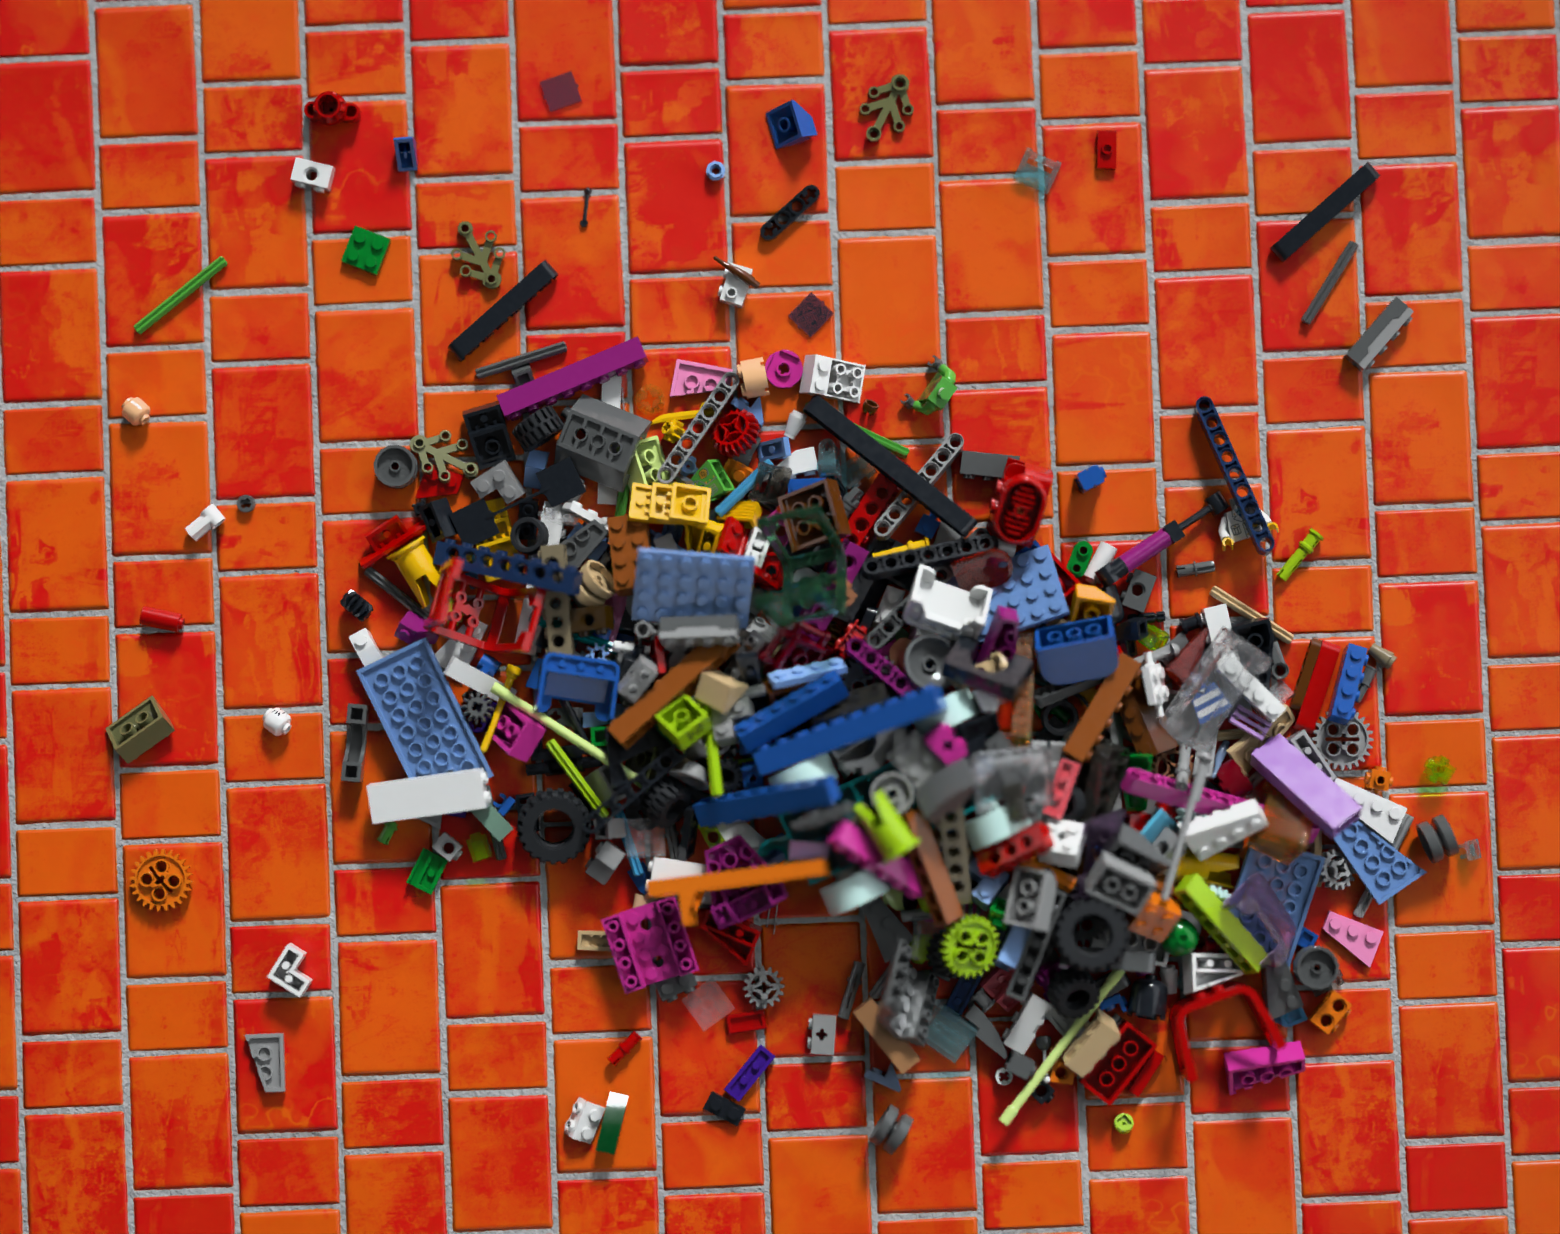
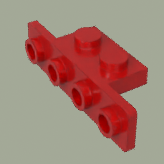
M395 515L365 534L366 539L374 550L359 559L361 567L363 569L372 567L378 559L389 556L397 547L405 546L413 537L421 536L427 529L424 521L421 520L406 529L398 515Z

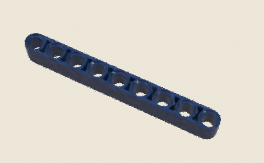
M1206 396L1200 397L1196 401L1194 409L1257 553L1263 556L1269 555L1275 544L1272 534L1213 401ZM1206 404L1208 405L1209 409L1205 411L1201 410L1199 408V405ZM1214 421L1216 427H1208L1206 422ZM1221 438L1224 444L1217 445L1214 439ZM1229 455L1232 461L1225 462L1222 460V456ZM1231 472H1236L1239 475V478L1232 479L1229 476V474ZM1240 489L1245 490L1247 495L1240 497L1237 491ZM1252 507L1255 513L1248 514L1245 512V508ZM1259 524L1262 527V531L1257 532L1253 530L1252 526ZM1263 541L1268 542L1270 548L1263 549L1260 543Z

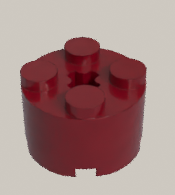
M1232 758L1221 764L1215 778L1212 779L1215 783H1218L1215 786L1220 789L1219 792L1242 798L1253 789L1248 777L1244 776L1241 767Z

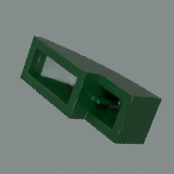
M610 1091L596 1151L615 1155L629 1095Z

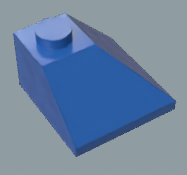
M790 100L765 113L776 149L804 142L817 135L812 116L794 100Z

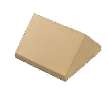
M720 670L706 671L701 674L695 700L725 715L749 687L747 684Z

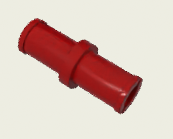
M633 1030L623 1042L618 1044L619 1047L607 1059L616 1067L627 1054L630 1055L631 1050L642 1038Z

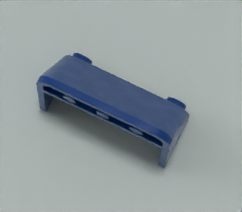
M555 652L548 653L543 658L533 711L545 712L550 708L552 699L593 704L595 705V717L603 722H611L614 719L620 675L619 665L614 661Z

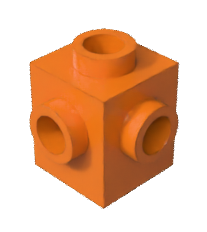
M1375 766V769H1368L1364 776L1365 788H1370L1371 793L1382 794V791H1388L1393 784L1391 772H1387L1385 767ZM1380 776L1382 777L1381 784L1377 782V778Z

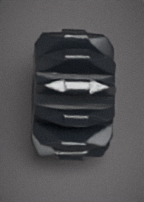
M349 590L345 593L340 601L341 605L359 621H364L373 611L372 605L354 590Z

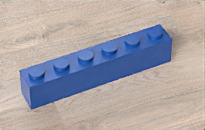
M836 669L740 722L734 726V729L746 750L750 753L845 699L850 694Z

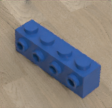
M1351 643L1344 648L1327 716L1328 721L1346 725L1350 720H1353L1356 709L1353 708L1354 702L1358 701L1360 695L1358 686L1362 684L1364 679L1362 669L1363 666L1367 665L1369 655H1366L1368 648Z

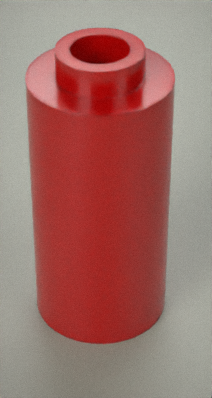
M143 606L139 623L140 625L178 633L180 629L183 630L185 618H182L180 613Z

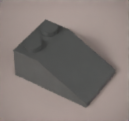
M1124 823L1104 842L1102 852L1106 851L1144 869L1155 881L1170 867V863L1141 832Z

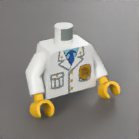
M1233 498L1229 499L1232 511L1224 513L1218 529L1223 551H1225L1226 545L1231 546L1233 550L1234 542L1250 537ZM1252 507L1245 508L1246 513H1255ZM1261 510L1270 532L1275 529L1279 533L1278 525L1272 522L1268 515ZM1254 524L1252 526L1253 530L1257 532L1262 531L1261 525Z

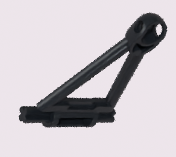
M541 667L539 668V672H538V676H539V677H540ZM558 699L574 733L590 743L570 701ZM543 735L531 755V761L543 759L544 762L527 764V776L566 774L548 748L542 749ZM576 745L560 746L579 772L585 771V768L603 766V763L593 756L583 757V754H587V752Z

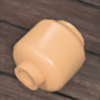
M130 397L123 403L122 415L132 425H144L150 419V407L139 397Z

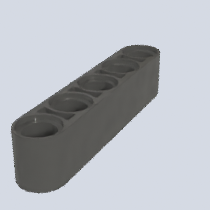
M1077 946L1081 951L1088 954H1096L1105 949ZM1126 950L1121 960L1110 969L1155 973L1156 953ZM1060 955V963H1059V964H1060V965H1069V964H1066V962L1063 960V958H1062L1061 955Z

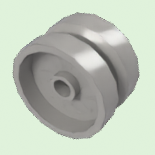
M892 772L881 774L870 785L869 799L876 811H878L873 795L883 789V792L898 814L906 811L913 801L912 785L901 774ZM888 791L894 792L892 798H889V795H887Z

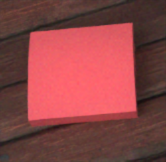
M996 967L980 985L1008 1013L1020 1001L1006 995L1016 968L1007 972Z

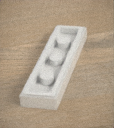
M453 656L443 672L445 675L481 694H487L489 698L497 702L499 697L490 692L495 682L502 686L505 684ZM511 687L510 691L515 695L517 690Z

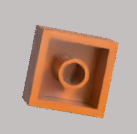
M1153 891L1138 916L1127 913L1128 930L1163 943L1181 918L1180 902L1170 897L1168 901L1161 899L1162 894Z

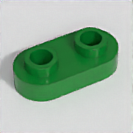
M1080 541L1072 550L1066 568L1076 578L1083 576L1093 553L1091 544L1086 541ZM1081 547L1086 548V554L1080 553ZM1074 565H1078L1080 567V570L1078 572H1075L1073 570Z

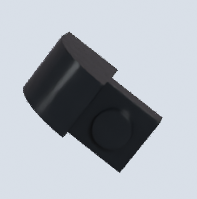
M1146 617L1130 618L1120 623L1114 629L1116 641L1120 642L1119 645L1122 652L1131 658L1138 654L1136 641L1149 636Z

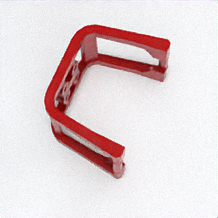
M455 557L440 565L438 571L440 578L428 619L424 621L423 629L488 652L530 653L546 589L539 587L507 589L460 573L464 560ZM457 581L460 582L458 592L452 595L454 603L450 611L451 605L448 604L453 582ZM467 585L477 588L475 598L471 599L469 604L464 605L467 601ZM485 591L498 595L486 642L472 637L474 628L479 625L478 618L480 610L484 607L483 596ZM510 598H528L529 606L534 607L528 631L521 632L515 643L498 644ZM462 615H469L464 620V625L467 627L465 635L455 632L457 622L462 619ZM448 619V628L441 627L440 625L446 624Z
M1237 981L1217 983L1203 991L1192 992L1191 995L1176 1001L1170 1008L1169 1021L1179 1074L1190 1083L1199 1080L1184 1020L1186 1015L1193 1010L1233 995L1243 994L1257 1019L1268 1045L1274 1046L1276 1050L1287 1046L1285 1039L1257 992L1251 987Z

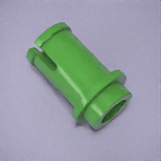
M394 821L384 822L385 826L377 838L379 842L386 845L389 844L394 831L398 830V824Z

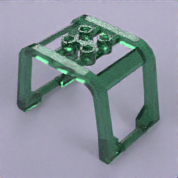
M812 505L757 518L758 529L766 538L782 564L783 594L775 596L773 593L755 596V607L779 628L789 627L793 623L829 615H843L846 611L847 591L846 554L841 540L820 505ZM801 517L803 522L818 524L832 547L789 557L775 534V531L779 528L777 522ZM837 561V570L834 574L828 575L822 572L818 576H804L798 582H794V570ZM836 581V589L827 591L826 589L832 585V582ZM783 602L782 615L771 605ZM815 603H819L826 609L825 611L793 618L794 606L802 605L805 609H810Z

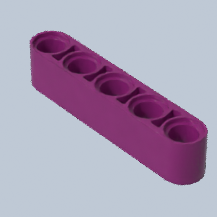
M855 637L846 642L844 649L847 655L898 697L912 691H916L917 694L919 693L918 690L921 688L916 686L906 675L862 639ZM851 642L858 644V652L851 650ZM867 654L873 656V664L866 662L865 657ZM881 667L888 669L889 674L887 677L882 676L880 672ZM897 679L903 681L904 687L902 689L896 687L895 681Z

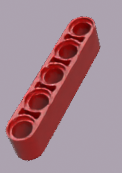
M1322 640L1302 706L1297 711L1296 720L1293 723L1292 728L1294 730H1305L1307 734L1312 735L1341 646Z

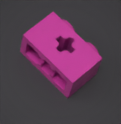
M939 721L923 736V739L947 765H950L968 754L965 748L967 744L961 737L957 739L952 734L954 730L947 723L944 725ZM946 740L947 742H950V745H944L943 742Z

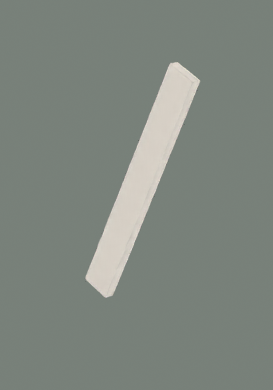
M613 376L608 382L602 384L601 398L602 402L620 409L622 376ZM619 443L612 445V453H617L616 448L619 447ZM598 483L597 504L616 505L617 490Z

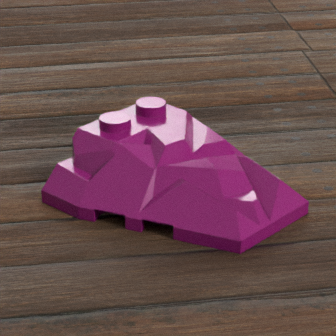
M740 834L705 851L707 873L769 866ZM783 882L709 892L712 901L711 913L719 930L750 919L778 905V903L789 897Z

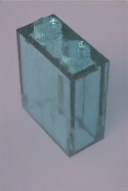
M940 1001L937 1006L934 1005L932 1008V1019L925 1043L956 1063L977 1034L978 1027Z

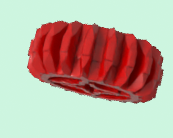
M738 408L736 411L731 409L729 413L724 412L723 417H718V422H713L715 427L710 429L712 434L709 436L712 446L722 456L730 458L734 456L740 457L741 453L746 454V450H752L751 446L752 444H757L755 439L760 437L758 432L761 431L755 416L745 409L741 411Z

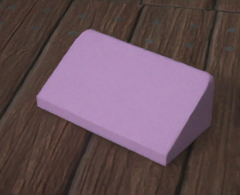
M790 840V860H828L829 843Z

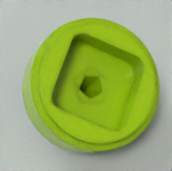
M1126 1113L1117 1115L1114 1121L1116 1131L1121 1134L1129 1133L1134 1125L1133 1118Z

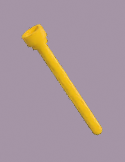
M511 664L507 665L505 670L507 672L505 688L511 690L514 679L516 680L517 677H520L521 668ZM501 698L498 699L480 749L482 753H486L506 703Z

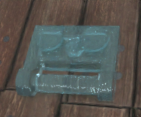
M1027 147L1013 179L1048 195L1062 162L1050 160ZM1030 158L1052 168L1051 174L1028 164V159Z

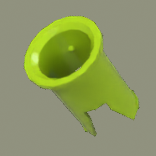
M881 789L873 796L884 823L881 824L878 817L862 803L853 807L852 811L855 812L883 854L884 861L882 863L885 865L919 843L921 839L920 837L912 836L883 792V789Z

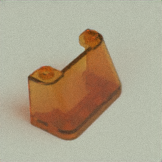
M1266 780L1262 790L1263 795L1267 796L1263 811L1268 826L1248 836L1247 845L1288 866L1306 849L1314 822Z

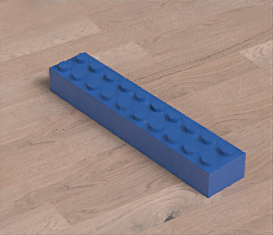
M931 684L919 689L918 694H916V691H912L900 696L901 700L895 697L883 702L881 707L880 704L870 706L864 709L865 713L859 710L847 715V719H844V716L828 722L829 726L823 723L811 728V732L808 729L793 735V739L791 736H787L775 741L776 745L773 742L757 748L758 752L753 753L760 776L948 708L941 687H934Z

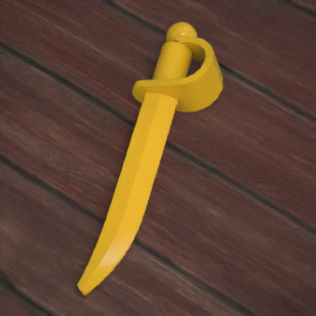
M711 408L703 411L706 417L714 416V411ZM699 410L664 414L652 420L651 425L671 421L672 419L695 418Z

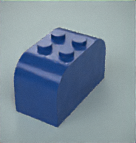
M1111 614L1035 628L1036 652L1041 673L1052 684H1074L1081 681L1103 678L1112 674L1118 667L1117 641Z

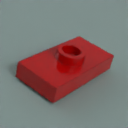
M1098 130L1097 169L1116 170L1117 130Z

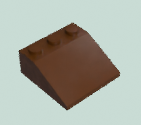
M825 478L777 498L793 553L831 543L852 535L837 480Z

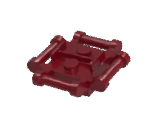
M800 618L796 619L792 630L779 625L776 635L766 650L762 651L759 655L762 661L769 664L764 667L763 675L768 677V673L775 672L776 670H786L794 666H804L813 662L826 661L834 653V649L826 645L831 638V632L827 630L822 631L806 624ZM802 630L819 637V640L817 642L812 640L811 637L802 634ZM784 636L787 637L775 656L772 657V653Z

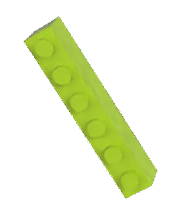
M1197 873L1184 876L1173 893L1245 975L1259 972L1269 957L1264 948L1257 943L1252 934L1243 927L1239 919L1229 911L1228 907L1222 903L1201 876Z

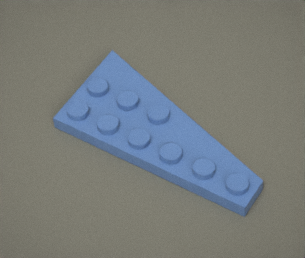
M1356 820L1333 838L1378 905L1427 873L1359 820Z

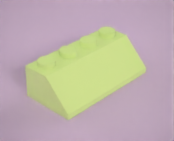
M658 435L640 439L627 474L630 475L627 482L630 492L632 483L652 485L653 482L659 483L657 473L666 459ZM663 471L660 477L662 480L668 481L671 475L668 471Z

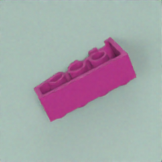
M1287 1042V1046L1280 1050H1276L1274 1046L1269 1045L1224 1053V1067L1229 1095L1235 1094L1236 1090L1245 1088V1090L1251 1089L1253 1084L1262 1081L1266 1084L1275 1077L1279 1076L1282 1079L1305 1071V1056L1301 1042Z

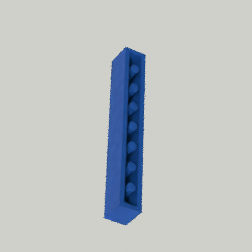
M834 775L723 794L720 797L701 798L693 805L700 827L708 826L712 828L721 823L729 825L738 820L746 822L755 817L763 819L768 815L780 816L785 812L793 814L802 809H807V811L814 810L819 806L828 808L835 805V801L841 795Z

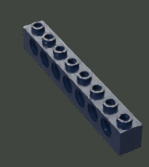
M445 538V541H437L433 564H443L452 557H455L457 550L458 558L464 560L461 570L570 595H579L584 572L577 571L575 566L566 565L565 568L559 567L560 563L548 561V564H544L542 559L531 557V560H526L525 555L514 553L513 556H508L507 551L496 550V553L490 552L491 548L479 546V549L473 548L471 543L462 542V545L456 544V540ZM473 554H475L476 557L474 563L472 562ZM490 558H492L493 564L491 567L489 565ZM508 561L510 563L509 570L506 569V564ZM525 565L528 569L526 574L523 572ZM544 569L545 576L542 578L541 571ZM560 573L563 577L561 582H559L558 576Z

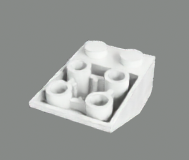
M817 354L805 355L799 393L812 396L817 394L823 398L860 403L866 365Z

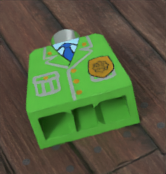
M719 459L707 460L691 478L695 486L711 488L710 502L730 494L735 489Z

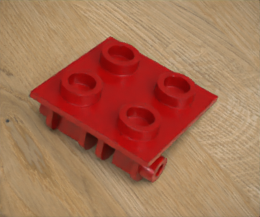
M856 620L854 624L850 623L845 630L846 634L842 639L838 638L833 646L834 658L837 656L843 660L849 658L850 656L847 655L844 649L846 642L855 637L863 640L867 635L868 629L863 625L859 627V620ZM853 642L850 644L851 650L854 651L857 646Z

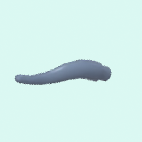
M1223 740L1216 752L1212 779L1215 778L1227 754L1226 750L1230 745V742L1227 740Z

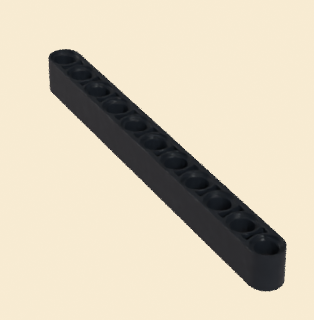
M815 394L803 408V411L961 537L966 538L978 522L969 513L819 395Z

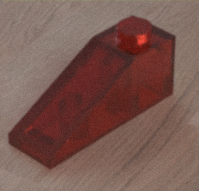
M1207 627L1200 629L1183 647L1180 654L1176 658L1174 657L1164 668L1165 673L1178 686L1188 685L1195 678L1194 674L1198 670L1209 631Z

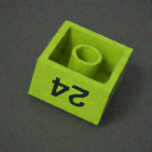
M686 693L655 715L659 730L682 751L713 729L709 715Z

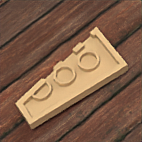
M1283 704L1287 709L1271 723L1272 725L1263 741L1247 733L1226 750L1230 759L1232 758L1241 767L1244 776L1249 777L1248 773L1253 768L1250 765L1252 751L1257 747L1263 746L1270 737H1275L1279 733L1283 736L1296 720L1288 705ZM1256 728L1252 729L1261 735V731Z

